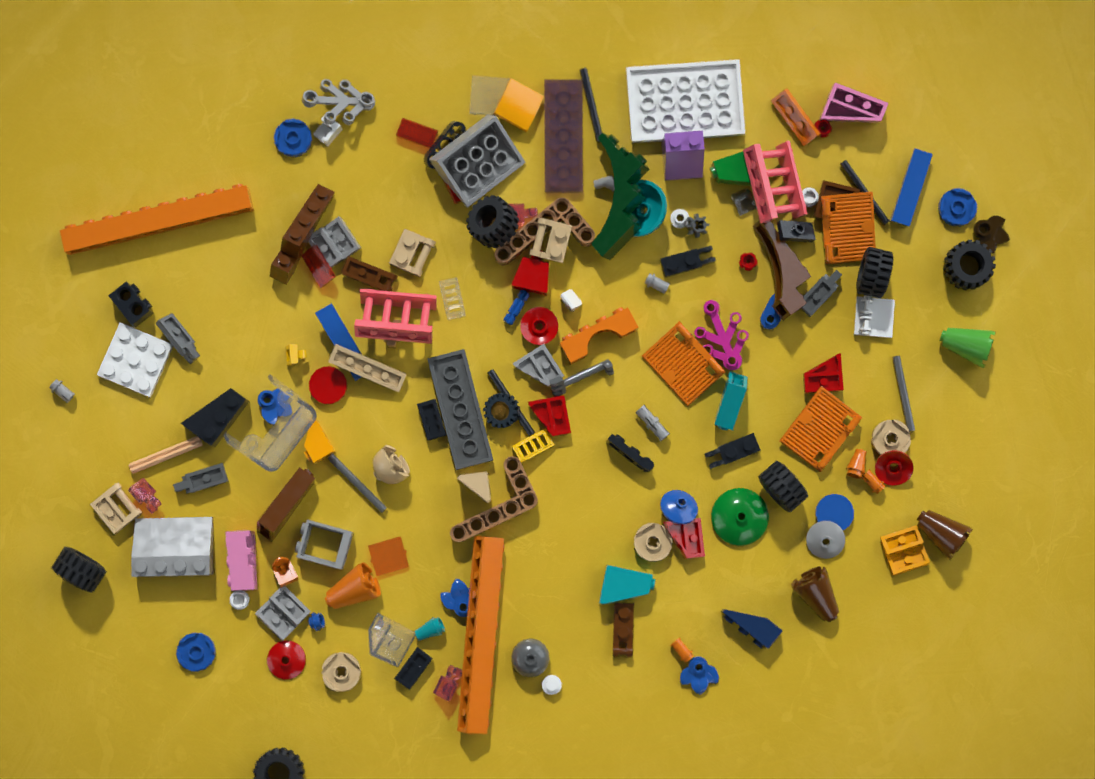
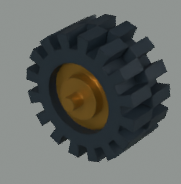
M498 393L488 398V401L484 404L486 406L483 408V411H485L484 418L488 419V424L491 423V426L497 428H505L513 425L518 420L520 406L517 405L519 402L514 400L515 397L513 395Z

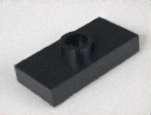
M784 220L777 222L779 238L782 241L813 243L816 240L813 223Z
M436 399L417 404L427 440L430 441L446 436Z
M417 647L394 679L410 690L433 658Z

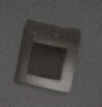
M748 188L731 194L739 216L757 209L752 192Z

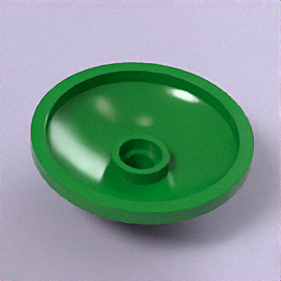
M734 488L724 492L717 498L712 507L711 522L716 534L722 540L732 545L743 546L757 541L764 534L769 522V512L766 503L757 493L746 488ZM739 513H743L745 515V518L743 520H740L738 518Z

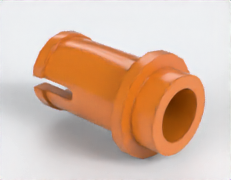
M870 469L862 476V479L873 489L872 492L878 494L885 488L884 481L881 482Z
M680 637L670 645L681 657L680 660L685 663L694 656L693 650L690 651Z

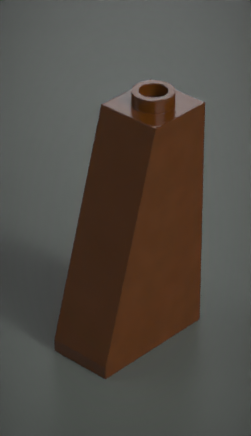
M298 468L257 521L258 533L273 542L313 486L315 478L311 471Z

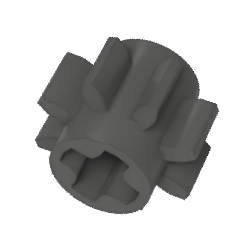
M697 213L694 214V219L687 217L689 223L684 227L688 228V235L695 233V238L700 237V232L702 234L707 233L705 229L709 224L705 221L706 216L699 218ZM695 222H698V223H699V224L697 225V227H698L699 229H695V227H696Z

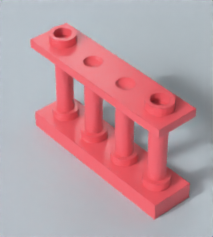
M790 141L776 146V150L762 151L760 144H754L744 149L743 153L760 223L772 221L778 218L777 214L791 212L793 219L806 215V204ZM778 157L780 168L766 170L764 159ZM783 176L785 186L771 188L768 177ZM787 194L789 205L775 206L773 195Z
M360 289V303L365 304L363 319H355V337L432 344L433 330L432 326H428L430 310L437 309V296ZM372 305L384 306L382 321H370ZM392 306L403 307L401 323L389 322ZM411 308L422 309L420 325L408 324Z

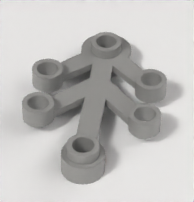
M328 79L321 81L320 89L323 92H330L335 97L318 96L312 90L305 91L302 97V103L308 108L314 107L316 104L336 105L331 111L325 113L324 121L327 124H333L336 117L348 105L356 106L350 112L344 113L342 120L346 125L353 124L355 117L362 110H371L375 105V99L371 93H360L348 80H341L338 88ZM348 92L353 97H347L344 93Z

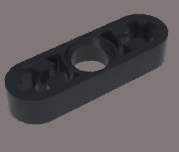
M452 121L448 124L424 156V163L427 167L435 169L429 160L430 157L438 153L435 151L436 149L437 151L442 150L440 144L443 140H448L450 144L466 131L463 123ZM454 126H455V127H458V126H459L458 131H460V132H459L458 134H457V133H454V131H455V130L453 129ZM447 134L451 135L452 138H454V140H452L450 137H447Z

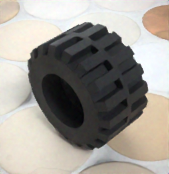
M491 195L490 198L486 196L483 200H478V203L472 206L473 209L469 211V218L466 220L470 235L487 248H498L499 245L501 247L504 246L505 242L509 243L511 241L510 238L515 236V230L519 227L517 224L519 222L518 213L499 196Z
M972 240L960 242L944 258L945 265L943 270L947 272L945 277H949L950 284H956L955 287L958 289L960 287L963 288L962 290L979 288L988 282L994 274L993 269L996 268V264H993L995 256H991L992 250H987V245L985 243L981 245L978 240L974 242ZM963 255H970L978 262L979 269L976 275H968L961 269L960 259Z
M873 247L867 248L857 277L856 289L858 294L880 299L883 297L892 273L894 260L892 252Z
M775 461L758 476L763 488L785 511L791 513L808 498L805 487L781 462Z
M64 547L51 567L58 576L87 592H94L106 574V570L102 565L71 547Z
M283 747L274 748L264 753L256 762V766L253 769V779H270L268 769L274 762H282L288 767L290 771L289 779H304L303 761H300V756L293 753V750H287Z

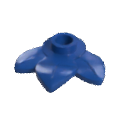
M277 388L274 391H262L258 395L257 400L262 408V417L268 423L275 425L278 417H288L293 414L292 407L286 401L289 399L291 392L284 388ZM268 397L271 399V401L269 403H265L263 401L264 398Z
M455 579L451 592L440 594L443 605L448 609L454 610L458 616L467 617L470 588H467L463 581ZM463 603L467 605V610L465 611L460 610V605Z
M700 656L692 658L688 667L682 670L680 674L681 684H691L692 689L699 695L705 692L708 683H718L719 675L715 667L708 665L706 659ZM697 664L702 665L700 669L695 668Z

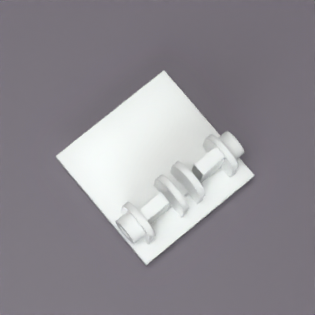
M871 296L857 297L854 335L892 338L895 300L871 298Z

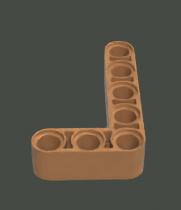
M563 197L558 198L518 230L515 236L510 238L511 241L509 243L505 242L504 246H499L495 250V260L499 265H507L535 242L536 235L531 236L527 231L531 227L538 230L539 223L537 222L539 217L543 218L548 215L552 217L553 221H561L570 225V219H578L579 224L572 226L570 233L579 244L585 247L591 245L595 239V232L569 200ZM565 204L567 210L560 212L557 210V206ZM546 225L544 235L552 229L551 226ZM587 232L591 234L592 238L589 241H584L581 235ZM516 239L522 240V241H523L522 247H520V248L514 247V246H513L514 240H516ZM502 251L509 254L505 260L498 258V254Z
M511 456L504 461V469L517 496L453 526L450 530V536L454 541L463 542L533 509L537 505L538 499L518 458ZM511 460H515L518 463V468L514 471H510L507 468V463ZM524 478L526 480L525 487H516V479ZM526 495H531L535 499L531 506H527L523 502ZM509 503H514L517 506V511L514 514H509L506 511V506ZM493 511L499 513L500 517L497 522H491L488 518L489 514ZM474 520L482 522V527L478 531L473 530L471 527V523ZM457 528L464 530V536L461 539H457L454 536V531Z

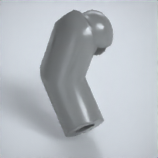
M607 176L594 180L595 189L606 187L614 191V177Z

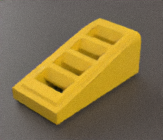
M545 428L513 445L512 448L520 462L523 463L553 447L555 444ZM543 435L548 445L544 446L539 436ZM535 438L537 439L541 447L540 449H537L535 443L533 442ZM530 442L534 450V452L532 453L526 445V443ZM521 446L524 447L527 453V456L525 457L519 448Z

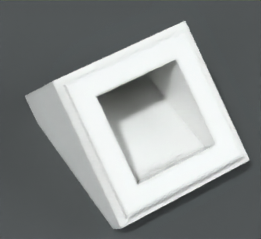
M571 289L560 296V299L572 312L582 305V301Z

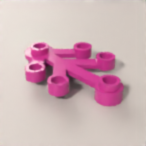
M709 300L704 304V311L711 316L718 335L706 331L704 327H697L694 332L695 336L722 345L725 353L715 350L713 346L708 344L703 347H710L711 352L709 354L722 360L727 369L737 370L742 365L740 352L745 341L749 338V333L746 330H740L737 333V343L732 350L730 342L738 323L742 320V316L738 312H733L730 315V324L725 332L718 315L720 305L717 301ZM710 304L714 305L713 311L708 310ZM735 314L739 316V320L737 322L733 321V316ZM699 329L704 331L702 336H699L697 333ZM745 332L746 338L742 340L740 333ZM731 357H734L736 360L734 364L729 363Z

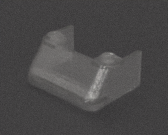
M269 374L268 379L281 390L277 400L285 408L275 425L271 427L263 439L251 434L246 436L240 443L226 432L223 436L227 444L265 470L273 472L280 468L312 426L317 414L314 408L303 398Z

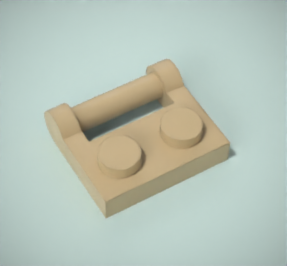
M539 217L537 222L539 226L534 246L530 250L529 255L563 263L572 225ZM547 225L551 226L552 229L545 253L541 252L540 249Z
M404 229L389 264L421 277L423 272L421 270L431 248H434L436 242ZM419 244H425L415 267L410 266Z
M119 482L90 504L113 534H117L143 513L140 508L135 507L123 492ZM113 494H116L129 510L130 514L127 517L111 498Z

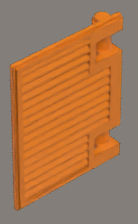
M873 191L821 196L825 264L862 261L868 247L876 248ZM830 202H835V211H830ZM837 247L838 256H833V248Z
M680 321L642 355L647 363L687 406L694 402L726 372ZM677 332L684 337L681 342L675 336ZM709 365L715 371L712 376L706 370Z
M821 386L779 441L821 472L849 434L860 423L862 417ZM849 415L853 419L846 426L842 422ZM819 452L823 453L824 457L820 462H817L814 458Z

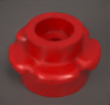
M818 120L815 122L814 126L819 131L821 138L827 137L832 132V126L828 120Z
M749 252L743 253L740 256L739 265L746 271H751L757 266L758 260L755 254Z

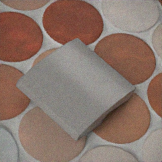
M337 217L325 227L319 228L308 241L327 270L361 249V246L341 217Z
M284 586L280 587L255 615L283 641L311 611Z

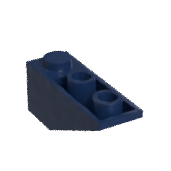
M726 609L721 611L724 613L723 618L730 624L735 622L740 626L738 630L746 637L748 634L754 638L753 643L761 649L763 647L769 649L783 631L768 618Z

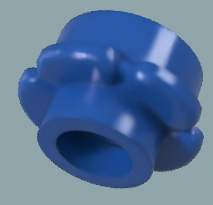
M313 612L311 614L312 617L309 618V625L315 631H319L325 627V619L322 613L316 614Z

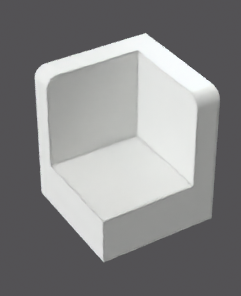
M323 116L321 118L323 123L314 132V136L326 146H329L342 131V128L336 121L333 124L325 123Z

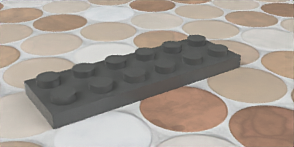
M465 349L428 358L456 470L493 461Z

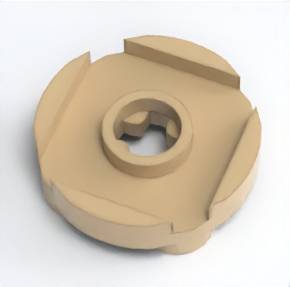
M886 420L874 428L871 443L880 455L892 450L905 453L911 444L910 432L908 427L901 421ZM894 434L896 442L889 444L887 442V435Z
M648 523L638 529L634 537V548L641 558L647 561H659L670 553L673 539L665 526L658 523ZM650 537L658 539L657 547L654 548V546L648 545Z
M339 652L332 654L323 664V681L334 691L350 690L360 679L361 667L358 660L349 653ZM338 667L346 668L345 677L343 675L337 676Z

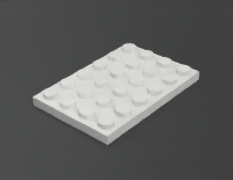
M739 60L626 67L632 143L662 141L664 133L703 130L704 138L745 135Z

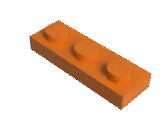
M788 88L771 100L803 146L808 145L820 135Z

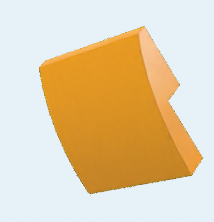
M511 78L493 114L527 132L544 96Z
M917 525L880 537L893 576L930 564Z

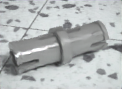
M645 405L635 412L647 425L646 428L651 429L660 441L670 434L659 422L660 419L658 417L655 418Z

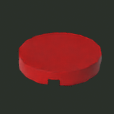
M332 366L321 367L311 375L309 391L318 402L334 404L345 396L347 380L339 369Z

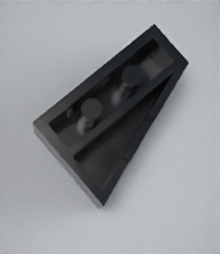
M230 388L181 424L210 446L216 447L250 401Z

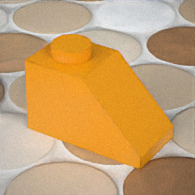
M313 418L310 422L304 444L306 449L304 454L309 462L313 461L316 464L334 454L335 450L318 420Z

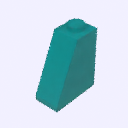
M729 371L715 417L714 425H717L718 428L733 430L747 390V376Z
M607 565L599 603L606 604L649 594L650 590H654L655 579H652L653 574Z

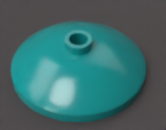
M639 180L636 183L643 190L642 195L646 199L632 212L639 221L637 223L641 226V229L634 235L635 237L646 236L657 230L664 221L667 212V200L664 192L658 185L648 180Z

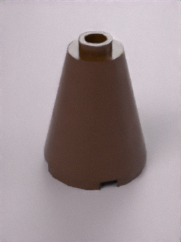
M923 510L917 518L920 529L949 560L954 557L955 552H958L969 537L968 533L973 531L969 526L931 510L927 512Z
M818 566L802 573V579L798 581L796 578L792 582L791 587L822 621L831 622L838 617L839 608L826 568L823 566V569Z

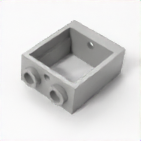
M311 520L303 523L300 534H303L301 542L298 541L295 548L297 557L343 570L354 532ZM313 526L343 534L336 562L305 554Z

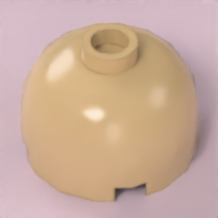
M385 445L374 456L373 474L379 481L382 480L387 484H397L409 476L410 469L402 455L398 457L394 453L397 450L390 445Z

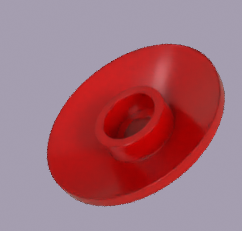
M535 307L528 310L523 315L520 323L523 337L535 345L551 342L557 335L559 326L555 314L544 307ZM542 324L543 329L537 330L536 325Z
M887 451L881 454L875 462L877 478L881 482L884 481L887 485H900L907 482L914 471L911 458L901 451Z
M289 640L276 643L270 649L267 656L269 670L280 679L295 678L303 671L306 664V655L303 648L296 642ZM283 657L289 658V662L287 664H284L282 662Z

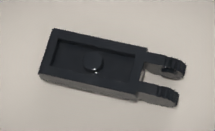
M712 246L703 247L698 250L696 248L660 258L665 277L702 268L704 265L716 262L715 257H709L700 261L699 255L711 252L713 250Z
M754 433L721 445L717 447L718 449L704 455L706 458H710L720 453L722 460L712 462L709 465L710 469L759 452L761 449Z
M611 434L607 439L606 443L639 469L643 470V472L648 473L654 469V462L649 457L640 456V451L635 447L626 445L625 440L620 435Z

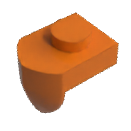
M278 557L273 562L272 570L281 588L298 580V576L288 558Z

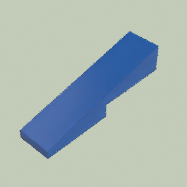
M914 148L890 221L910 227L933 154Z

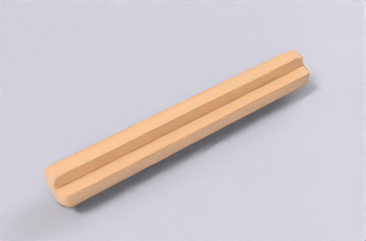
M196 436L129 464V469L132 473H136L202 446L201 438Z

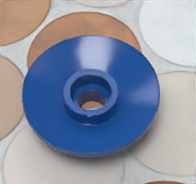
M669 491L661 499V511L673 523L688 524L697 516L698 506L696 501L684 491Z

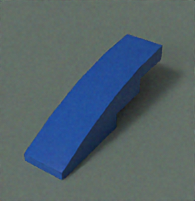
M332 303L315 312L334 346L338 344L362 355ZM350 372L355 381L362 378V376Z

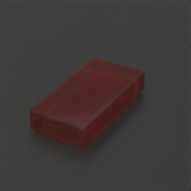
M402 118L396 137L431 148L437 137L438 130Z
M313 245L302 254L301 257L320 288L336 277L317 245Z

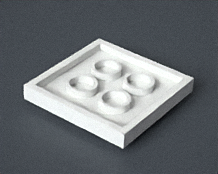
M119 323L97 375L151 397L173 345L128 325Z

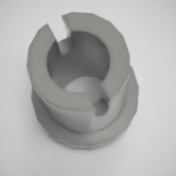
M650 273L644 283L648 288L650 286L665 294L670 283Z
M56 379L49 388L52 393L55 392L68 403L75 393L62 384L63 381Z

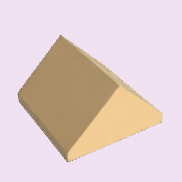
M488 472L459 475L458 480L486 502H491Z

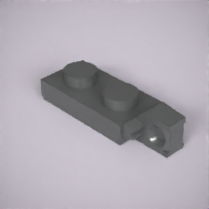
M836 270L830 277L827 274L824 277L822 276L803 296L807 304L800 309L811 317L839 286L836 281L842 274Z
M171 313L156 322L159 329L189 364L195 362L200 357L194 345L195 341L174 314Z
M220 463L185 474L186 476L182 477L183 481L175 483L173 486L175 492L186 490V494L229 482L224 464Z

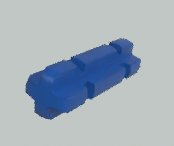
M520 290L518 298L514 300L508 310L509 313L504 317L505 323L509 325L514 323L515 317L518 316L525 304L524 301H527L529 297L527 291Z

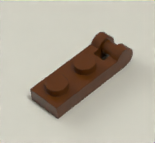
M349 256L341 272V275L379 290L390 292L393 290V282H396L398 277L393 273ZM382 276L387 278L385 284L379 283Z
M614 602L613 657L622 655L626 656V658H632L634 603ZM619 642H626V648H619Z

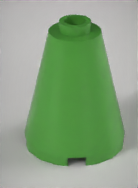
M948 327L947 331H942L940 341L943 342L942 346L977 366L985 368V364H982L983 360H988L994 341L990 337L991 334L995 335L996 332L992 330Z

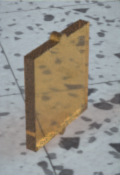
M401 536L368 545L372 558L370 562L374 565L376 576L409 567L406 557L407 550L404 549Z

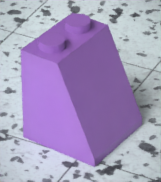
M703 130L664 133L662 155L665 180L703 177L705 150Z

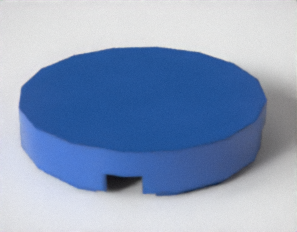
M287 119L276 128L274 142L278 150L284 155L297 157L306 153L310 148L312 134L308 126L301 120Z
M955 188L946 192L941 197L938 211L945 223L960 227L968 224L974 218L977 212V203L969 191Z
M839 494L823 497L819 500L815 509L817 522L831 521L838 524L842 530L849 527L854 518V509L851 502Z
M195 632L183 637L176 651L178 662L182 667L197 672L209 667L216 654V648L211 638L203 633Z

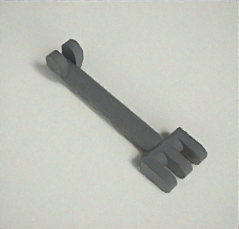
M607 359L564 380L561 376L551 379L549 383L553 396L557 397L567 393L565 387L601 370H604L609 376L613 375L614 370L611 361Z

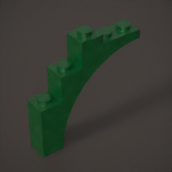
M602 132L598 139L606 149L612 164L614 195L608 218L591 245L603 258L611 260L641 229V226L637 223L639 221L632 212L646 198L642 195L643 190L636 183L650 168L646 165L647 160L642 155L629 153L624 147L618 145L619 140L614 135L610 134L609 136Z

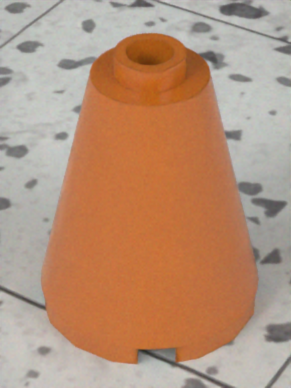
M364 562L358 564L326 592L325 601L327 605L338 609L380 597L381 588L377 578L373 579L370 574L373 572L372 569Z

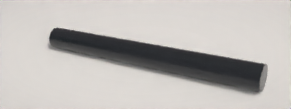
M587 68L580 69V74L596 141L600 142L598 137L602 134L593 91Z
M847 160L843 161L840 165L856 188L860 189V192H869ZM873 198L874 213L881 223L886 225L890 221Z
M494 369L487 372L498 391L510 395ZM519 410L520 416L517 419L530 437L535 431L521 410Z

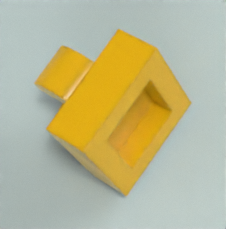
M289 344L285 347L287 366H294L298 364V360L307 358L306 350H298L297 344Z

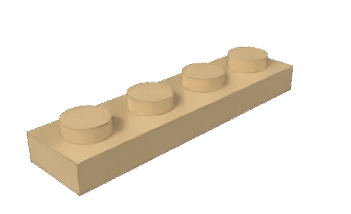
M335 344L328 360L331 364L397 392L400 391L406 374L338 344Z

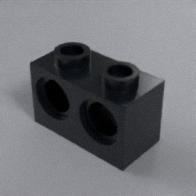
M126 281L108 296L130 324L137 327L154 314L151 310L153 306L146 298L142 299L139 293L141 291L134 283L131 285ZM130 291L131 297L124 301L123 294ZM142 306V313L135 315V308Z

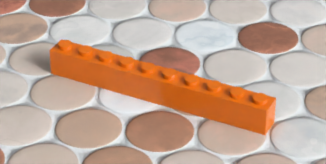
M237 184L228 190L224 188L216 189L212 194L199 193L195 195V198L191 199L183 197L177 199V202L159 203L158 207L151 208L146 206L139 208V211L133 213L132 211H125L116 217L108 215L102 217V220L99 221L87 220L83 222V225L76 226V224L67 225L65 229L60 230L64 252L68 255L77 254L254 211L249 188L246 185Z
M474 536L457 731L463 733L487 734L489 727L488 717L489 708L491 707L490 694L493 686L492 671L494 668V650L496 648L495 636L498 627L497 613L499 610V592L501 590L500 578L503 569L504 538Z

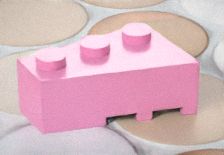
M834 83L819 120L879 123L882 121L888 103Z
M255 531L226 532L227 567H229L230 573L227 578L228 587H231V591L257 589Z

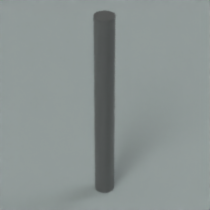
M894 356L893 362L906 426L909 432L915 431L900 356Z
M334 454L328 457V460L381 513L387 509Z

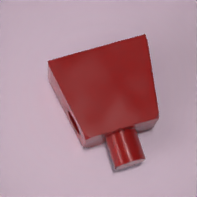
M532 255L531 258L523 257L513 279L512 288L547 296L549 263L542 261L543 258Z

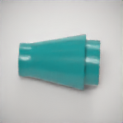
M433 617L419 629L415 630V634L418 640L421 641L426 638L442 635L445 627L439 617Z

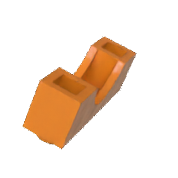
M620 307L612 312V316L608 318L603 316L597 319V324L591 327L588 324L580 328L578 334L573 336L571 333L564 336L560 346L570 365L587 357L588 343L596 334L611 332L623 338L637 331L639 327L629 308L623 309V307Z

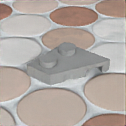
M544 344L513 363L514 367L547 387L550 386L549 382L551 379L558 376L564 377Z

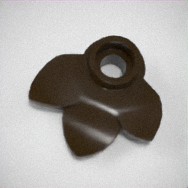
M991 216L988 220H979L973 227V232L979 238L980 244L985 243L987 245L986 249H991L992 253L996 251V244H1003L1010 240L1007 232L1001 228L1005 223V218L1001 216ZM980 227L985 228V233L980 232Z

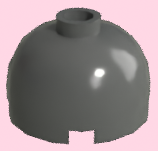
M530 638L517 643L512 651L511 660L516 672L530 678L544 673L548 667L550 657L548 649L541 641Z

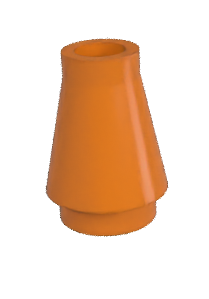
M862 449L855 450L846 468L848 476L861 479L862 475L865 474L866 451Z

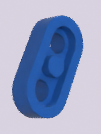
M775 294L770 297L760 317L761 326L767 330L774 329L781 320L772 307ZM768 316L773 317L772 323L767 321Z

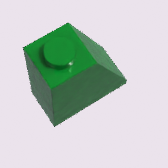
M743 151L712 162L710 173L713 179L716 178L717 183L751 186Z

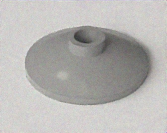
M820 521L809 529L806 542L812 554L819 558L828 559L835 557L842 551L845 545V535L838 524L831 521ZM824 539L830 540L828 544H823L822 541Z

